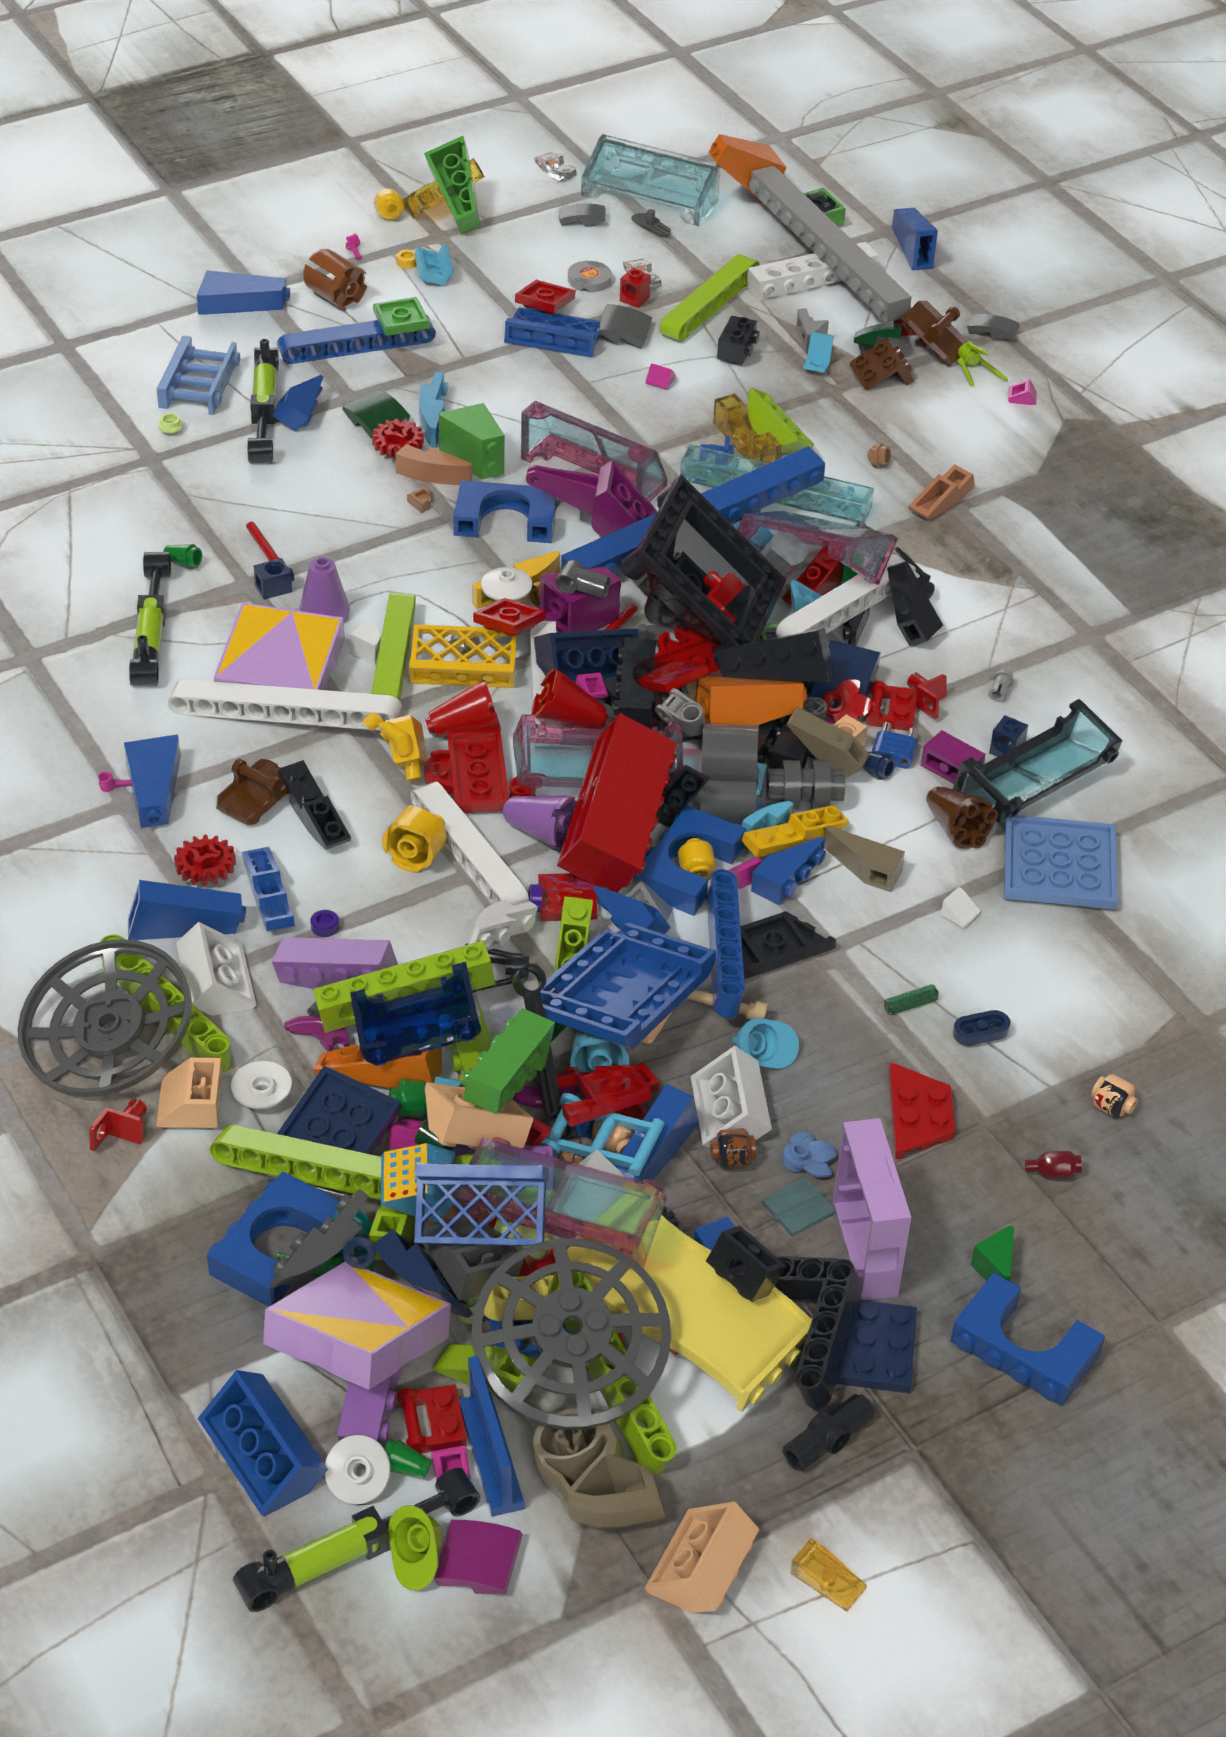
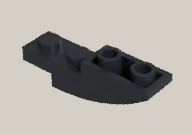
M304 760L279 768L278 775L290 795L289 802L311 836L324 849L351 841V836L328 795L324 796Z

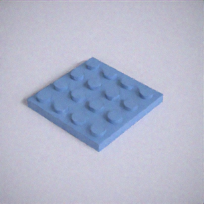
M1023 815L1006 818L1004 899L1116 910L1118 902L1116 824Z

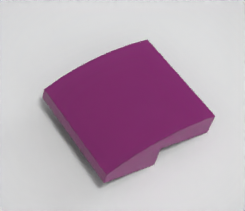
M451 1519L434 1580L438 1586H470L475 1594H506L521 1544L522 1532L511 1527L489 1522Z

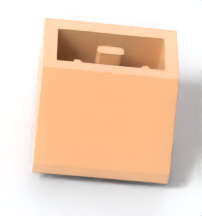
M189 1058L162 1077L157 1127L218 1128L223 1087L221 1058Z

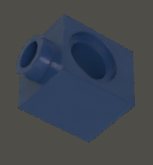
M282 558L253 565L255 586L264 600L292 592V581L295 580L294 573L290 566L287 567Z
M1004 715L993 729L989 754L998 757L1026 742L1028 724Z

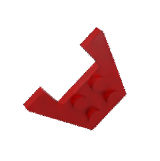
M634 1065L595 1066V1072H580L577 1067H566L565 1073H556L558 1088L578 1085L587 1099L562 1104L563 1116L569 1126H575L651 1100L650 1087Z

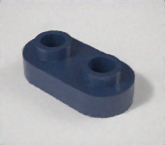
M998 1010L962 1016L954 1023L953 1037L963 1045H976L1003 1039L1009 1033L1011 1021L1007 1014Z

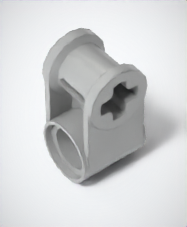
M671 689L669 692L670 696L663 704L655 707L656 713L662 720L674 725L687 735H701L706 723L701 705L686 697L679 690Z

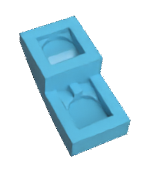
M785 801L764 807L745 818L742 822V827L746 828V832L788 823L794 804L790 801Z

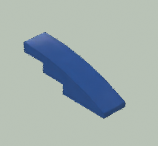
M264 847L243 851L242 858L266 931L295 926L294 916L287 900V893L281 882L280 870L270 848Z

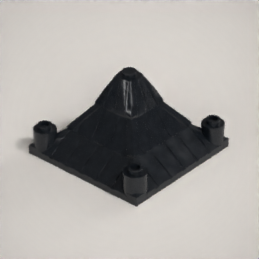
M681 474L674 479L668 489L657 497L659 510L638 548L622 560V571L626 577L633 580H639L647 574L650 592L644 605V612L648 621L655 625L670 628L688 627L715 640L717 638L722 644L714 650L713 654L714 662L720 667L717 656L718 650L759 641L787 579ZM711 571H716L722 578L729 572H732L745 585L725 607L736 619L734 623L707 597L712 589L705 585L704 578L707 575L713 580L708 574Z

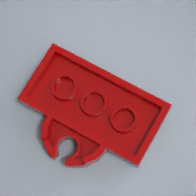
M675 627L674 636L680 641L670 639V633L667 631L659 635L658 653L655 654L654 670L674 660L707 664L708 677H722L720 667L714 662L713 652L722 644L717 638L715 640L688 627Z
M501 729L447 732L448 750L431 752L430 758L425 762L424 774L426 784L435 781L440 783L448 794L453 795L454 802L463 813L503 811L504 804L509 800Z

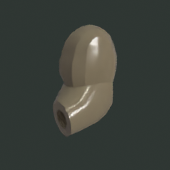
M577 1408L554 1413L565 1416H578ZM604 1424L587 1430H561L542 1425L537 1427L533 1439L537 1469L546 1487L561 1500L563 1507L572 1520L595 1529H622L666 1518L651 1470L624 1458L622 1444L609 1425Z

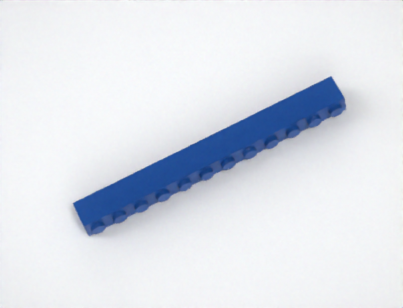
M807 446L701 494L731 523L824 481L825 462ZM656 514L561 555V570L568 561L575 560L580 562L585 569L606 567L613 574L622 572V560L638 548Z

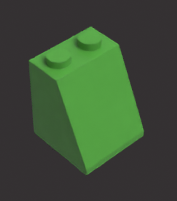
M484 403L439 413L440 451L472 463V474L480 479L504 475L505 435Z

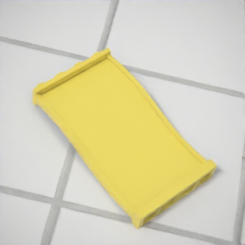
M636 1186L579 1239L597 1241L611 1246L631 1257L645 1269L658 1286L667 1306L671 1326L670 1348L686 1357L715 1379L737 1400L738 1405L736 1409L740 1412L750 1403L756 1405L766 1391L765 1387L768 1384L774 1386L782 1376L783 1368L786 1365L791 1368L800 1357V1350L805 1345L812 1319L775 1287L769 1296L753 1302L742 1297L731 1283L718 1276L714 1268L706 1262L711 1250L684 1234L664 1218L646 1200L647 1192ZM569 1247L567 1249L569 1262L592 1264L608 1272L619 1261L611 1255L594 1249ZM630 1268L620 1281L633 1295L640 1313H659L656 1301L648 1286ZM584 1273L594 1289L601 1281V1278ZM612 1288L602 1299L611 1314L630 1313L624 1299L616 1289ZM642 1326L643 1334L661 1343V1327Z

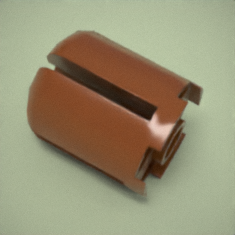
M320 249L310 256V261L336 277L333 280L305 264L303 280L309 289L340 309L346 310L345 306L353 302L358 303L367 289V285L364 284V273H367L362 268L354 265L330 249Z

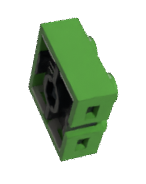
M821 188L803 193L837 226L844 224L846 208L826 189Z

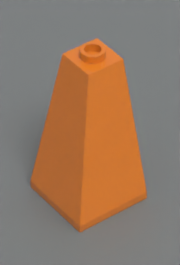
M722 134L718 135L708 152L722 169L758 200L760 199L751 192L749 187L751 172L774 165L783 174L787 168L771 146Z
M705 676L697 679L696 703L701 705L706 723L759 725L793 714L798 707L803 709V702H806L807 699L806 688L800 681Z

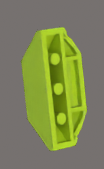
M750 388L748 394V424L754 430L753 434L766 443L765 447L769 451L791 454L807 446L810 448L814 446V443L775 403L768 393Z

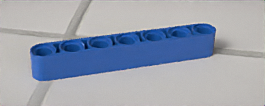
M428 315L430 329L385 336L378 320L285 334L279 337L277 346L285 363L296 364L431 342L435 338L436 331Z
M719 869L715 870L712 874L707 894L710 949L716 950V961L711 970L713 1008L718 1015L732 1018L739 1013L745 990L738 886L734 873L729 870Z

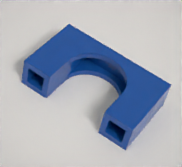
M461 480L453 515L454 536L478 538L481 521L485 515L495 510L509 509L518 511L528 518L527 542L552 543L558 498L534 486Z
M687 805L681 814L675 815L671 827L667 831L664 830L657 845L649 849L643 871L640 875L635 874L633 876L635 886L640 881L645 882L669 906L694 916L707 899L708 879L678 867L671 860L678 856V850L686 841L698 838L712 845L716 859L732 865L744 849V843L741 840L744 832H746V828Z
M282 1171L275 1180H271L267 1184L263 1194L256 1201H252L248 1205L245 1214L237 1222H233L230 1225L226 1235L219 1243L211 1246L207 1254L209 1275L270 1307L282 1297L290 1287V1284L276 1288L269 1285L276 1275L271 1270L278 1261L257 1250L253 1243L263 1232L275 1227L290 1226L306 1233L310 1232L314 1227L319 1229L328 1217L332 1218L335 1212H337L335 1206L340 1200Z
M993 1272L954 1321L950 1342L956 1344L959 1349L980 1358L990 1367L997 1368L1011 1376L1016 1382L1037 1391L1045 1399L1063 1406L1101 1355L1105 1335L1076 1320L1060 1343L1049 1350L1029 1351L1014 1345L1004 1335L1001 1327L1017 1308L1021 1288Z

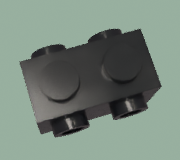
M731 315L718 339L717 359L729 361L733 364H744L747 356L752 354L753 345L757 344L760 331L757 330V321L747 317Z

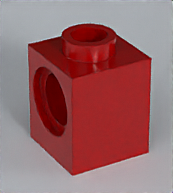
M631 268L620 278L619 301L637 308L643 305L650 298L651 275L639 269Z

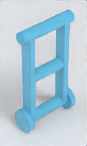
M563 1093L559 1099L561 1105L582 1101L570 1093ZM561 1109L551 1128L550 1134L538 1145L553 1146V1157H557L560 1151L587 1157L597 1149L612 1164L629 1168L628 1171L632 1175L639 1176L665 1123L658 1118H654L651 1123L610 1113L593 1119L603 1123L590 1147L560 1139L568 1124ZM615 1125L646 1133L634 1158L603 1150Z

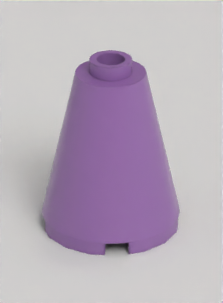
M318 557L311 561L299 611L343 617V622L345 623L349 618L350 606L336 565L329 558Z
M569 795L513 796L504 804L503 815L507 823L554 849L562 850L577 801L575 797Z

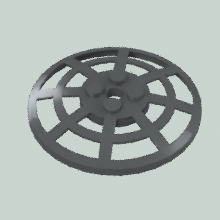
M118 939L106 940L85 946L65 956L49 968L35 983L25 999L18 1023V1044L22 1057L32 1073L42 1083L68 1095L82 1097L104 1096L125 1090L155 1073L177 1050L186 1034L191 1018V989L185 974L177 962L165 951L152 944L138 940ZM115 954H138L152 958L157 963L148 976L130 970H117ZM103 956L105 972L87 978L73 989L60 979L80 964ZM166 968L173 973L184 995V1002L171 1007L168 1005L164 992L157 984ZM117 980L133 981L140 983L141 986L133 995H130L127 992L118 991ZM105 983V992L99 993L89 1000H85L80 996L90 988ZM52 987L63 999L53 1013L50 1026L32 1027L36 1010L45 994ZM151 991L158 1000L160 1010L144 1014L140 1003ZM72 1004L78 1009L73 1026L60 1027L64 1014ZM183 1014L179 1029L171 1043L163 1053L157 1051L156 1048L165 1035L169 1019ZM108 1020H116L111 1027L103 1028V1025ZM160 1022L157 1032L149 1045L139 1039L143 1033L144 1026ZM76 1038L81 1048L67 1058L61 1049L59 1039ZM31 1039H49L52 1053L60 1065L45 1074L34 1058ZM129 1048L139 1054L129 1062L114 1067L116 1055L127 1051ZM89 1055L103 1057L102 1070L86 1069L78 1066V1064ZM145 1059L152 1062L134 1076L112 1084L113 1076L134 1068ZM69 1071L83 1077L100 1078L99 1086L96 1088L68 1087L57 1083L56 1080Z
M559 1238L539 1242L520 1250L505 1260L492 1273L482 1288L475 1305L472 1321V1348L474 1356H478L485 1382L493 1394L511 1411L524 1419L544 1427L561 1430L596 1428L597 1426L617 1421L638 1408L653 1392L661 1379L668 1361L671 1344L670 1317L665 1300L658 1286L645 1269L631 1257L611 1246L579 1238ZM566 1247L594 1249L611 1255L619 1261L609 1272L592 1264L569 1262ZM553 1248L555 1264L537 1269L522 1281L505 1273L512 1265L524 1257L540 1250ZM630 1268L648 1286L656 1301L659 1313H640L633 1295L620 1281ZM571 1271L588 1273L601 1278V1281L591 1292L583 1288H577L573 1286ZM558 1273L560 1289L553 1291L546 1297L530 1288L532 1284L541 1278ZM498 1284L512 1292L504 1309L502 1329L482 1333L485 1305L492 1289ZM614 1288L624 1299L630 1313L611 1314L602 1299ZM520 1298L536 1307L531 1324L513 1327L514 1311ZM570 1320L577 1321L581 1325L582 1330L577 1334H569L563 1328L564 1323ZM642 1326L661 1327L662 1332L659 1355L649 1376L645 1375L633 1364L641 1344ZM632 1327L631 1342L625 1356L609 1344L613 1328ZM533 1337L541 1355L532 1367L521 1356L515 1340ZM500 1343L505 1344L511 1361L518 1371L524 1375L513 1393L503 1385L494 1373L484 1347ZM601 1356L615 1366L612 1371L603 1377L588 1382L586 1365L595 1362ZM551 1363L572 1368L574 1383L557 1382L546 1378L543 1374ZM624 1374L639 1387L632 1396L619 1405L602 1412L591 1413L589 1393L597 1392L610 1386ZM535 1385L553 1393L576 1395L578 1416L548 1413L532 1407L524 1402V1400Z

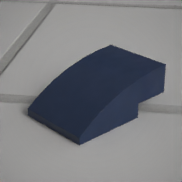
M831 640L829 650L836 680L829 683L814 682L809 697L823 699L825 694L830 691H836L840 683L846 680H859V694L868 697L871 692V684L879 668L881 652ZM833 701L830 707L837 708L840 703Z
M394 1229L373 1244L380 1257L388 1266L415 1289L451 1303L450 1312L466 1318L473 1315L465 1299L458 1300L432 1257L418 1244L411 1245Z

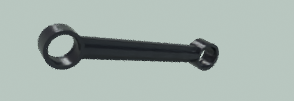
M525 965L515 973L512 981L513 988L517 994L523 997L526 1010L545 1018L540 991L546 985V975L537 965ZM523 972H531L536 976L538 980V988L536 990H528L522 985L520 977ZM551 1045L545 1068L542 1071L537 1070L545 1111V1118L542 1120V1123L548 1126L551 1118H557L562 1109V1105L559 1102L560 1093ZM567 1124L565 1136L560 1139L567 1140L573 1134L574 1126Z

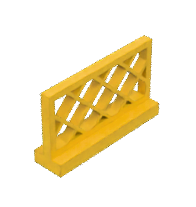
M414 624L411 659L409 662L410 684L472 686L479 681L485 680L487 687L514 688L517 636H508L503 631L486 629L484 627ZM419 633L431 634L434 638L424 643L419 639ZM448 635H456L460 639L450 644L444 638ZM474 636H482L485 641L477 646L470 639ZM500 637H511V642L504 647L496 640ZM440 642L446 649L436 654L431 647ZM465 643L472 650L462 655L456 649ZM491 644L498 651L488 656L482 650ZM424 652L432 657L430 660H417V657ZM450 653L458 658L456 661L443 660ZM478 654L484 661L470 662L469 659ZM503 655L510 661V664L496 663L495 660Z

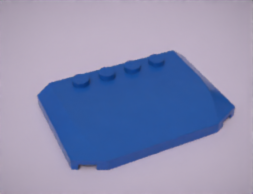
M631 923L623 924V930L613 932L610 929L602 931L546 980L545 987L540 991L545 1018L634 1049L709 977L716 961V950Z

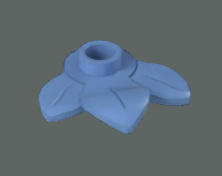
M799 1132L794 1134L790 1139V1144L784 1147L782 1162L791 1171L801 1172L805 1170L815 1177H831L832 1171L827 1163L836 1158L838 1150L829 1142L823 1140L815 1141L813 1134L810 1132Z

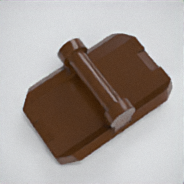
M918 301L901 318L904 321V328L909 332H915L937 353L936 359L942 364L947 363L950 366L959 357V348L967 343V339L951 324L952 321H956L960 317V311L956 307H950L946 311V315L942 316L928 301Z
M240 758L237 759L231 769L232 773H234V780L217 795L216 809L246 825L257 824L265 812L282 797L289 794L278 775V770L281 767L273 761L260 759L251 766H248L246 761Z

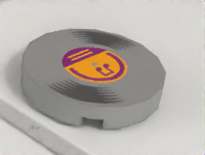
M580 261L571 265L568 269V282L577 290L585 288L589 292L601 291L608 287L611 281L610 268L601 262Z

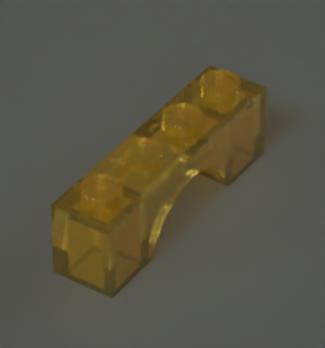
M475 158L470 160L473 183L475 184L484 178L485 175ZM436 181L426 184L403 199L404 205L413 219L445 201Z
M735 393L714 399L713 423L725 436H730V442L754 469L781 458L782 444L771 432L760 435L755 433L749 421L747 406Z

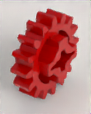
M398 419L391 422L386 420L385 425L378 424V429H373L372 445H374L375 451H380L382 456L389 454V458H392L406 444L423 449L424 432H422L421 426L416 427L415 422L409 424L407 419H404L402 422H399Z
M204 834L203 839L193 836V842L183 841V848L177 847V855H174L177 875H182L183 881L191 879L192 885H196L198 881L202 882L203 887L207 886L209 881L217 885L219 878L227 880V873H233L234 866L236 865L234 847L228 846V840L226 839L219 842L217 835L212 839H208L207 834Z

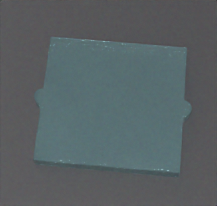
M806 1177L762 1199V1204L773 1215L774 1222H779L791 1237L836 1214V1209L825 1199L823 1191H818Z

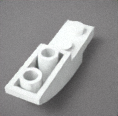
M506 900L488 906L479 914L468 945L484 940L487 950L505 946L511 936L530 931L536 921L535 914L538 906L530 901L512 905Z

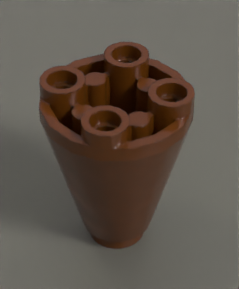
M939 786L932 788L926 797V802L931 812L953 844L960 848H980L985 844L986 837L998 818V812L990 802L976 795Z

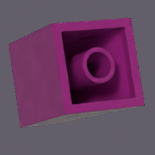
M606 567L586 569L611 578L608 594L604 599L580 591L565 594L555 584L559 573L544 574L541 576L540 609L546 610V621H556V630L558 632L598 630L609 625L619 616L621 588L619 577Z

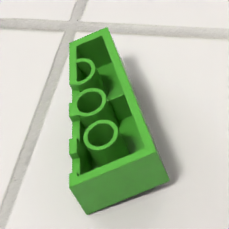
M464 136L425 152L424 155L429 169L460 234L480 226L469 153Z
M524 1008L519 1011L515 1018L510 1017L502 1034H496L493 1038L490 1049L480 1054L474 1069L469 1068L465 1073L462 1085L465 1086L463 1100L495 1114L500 1112L513 1099L515 1092L519 1093L524 1088L526 1080L531 1082L536 1077V1070L542 1071L545 1068L555 1022Z

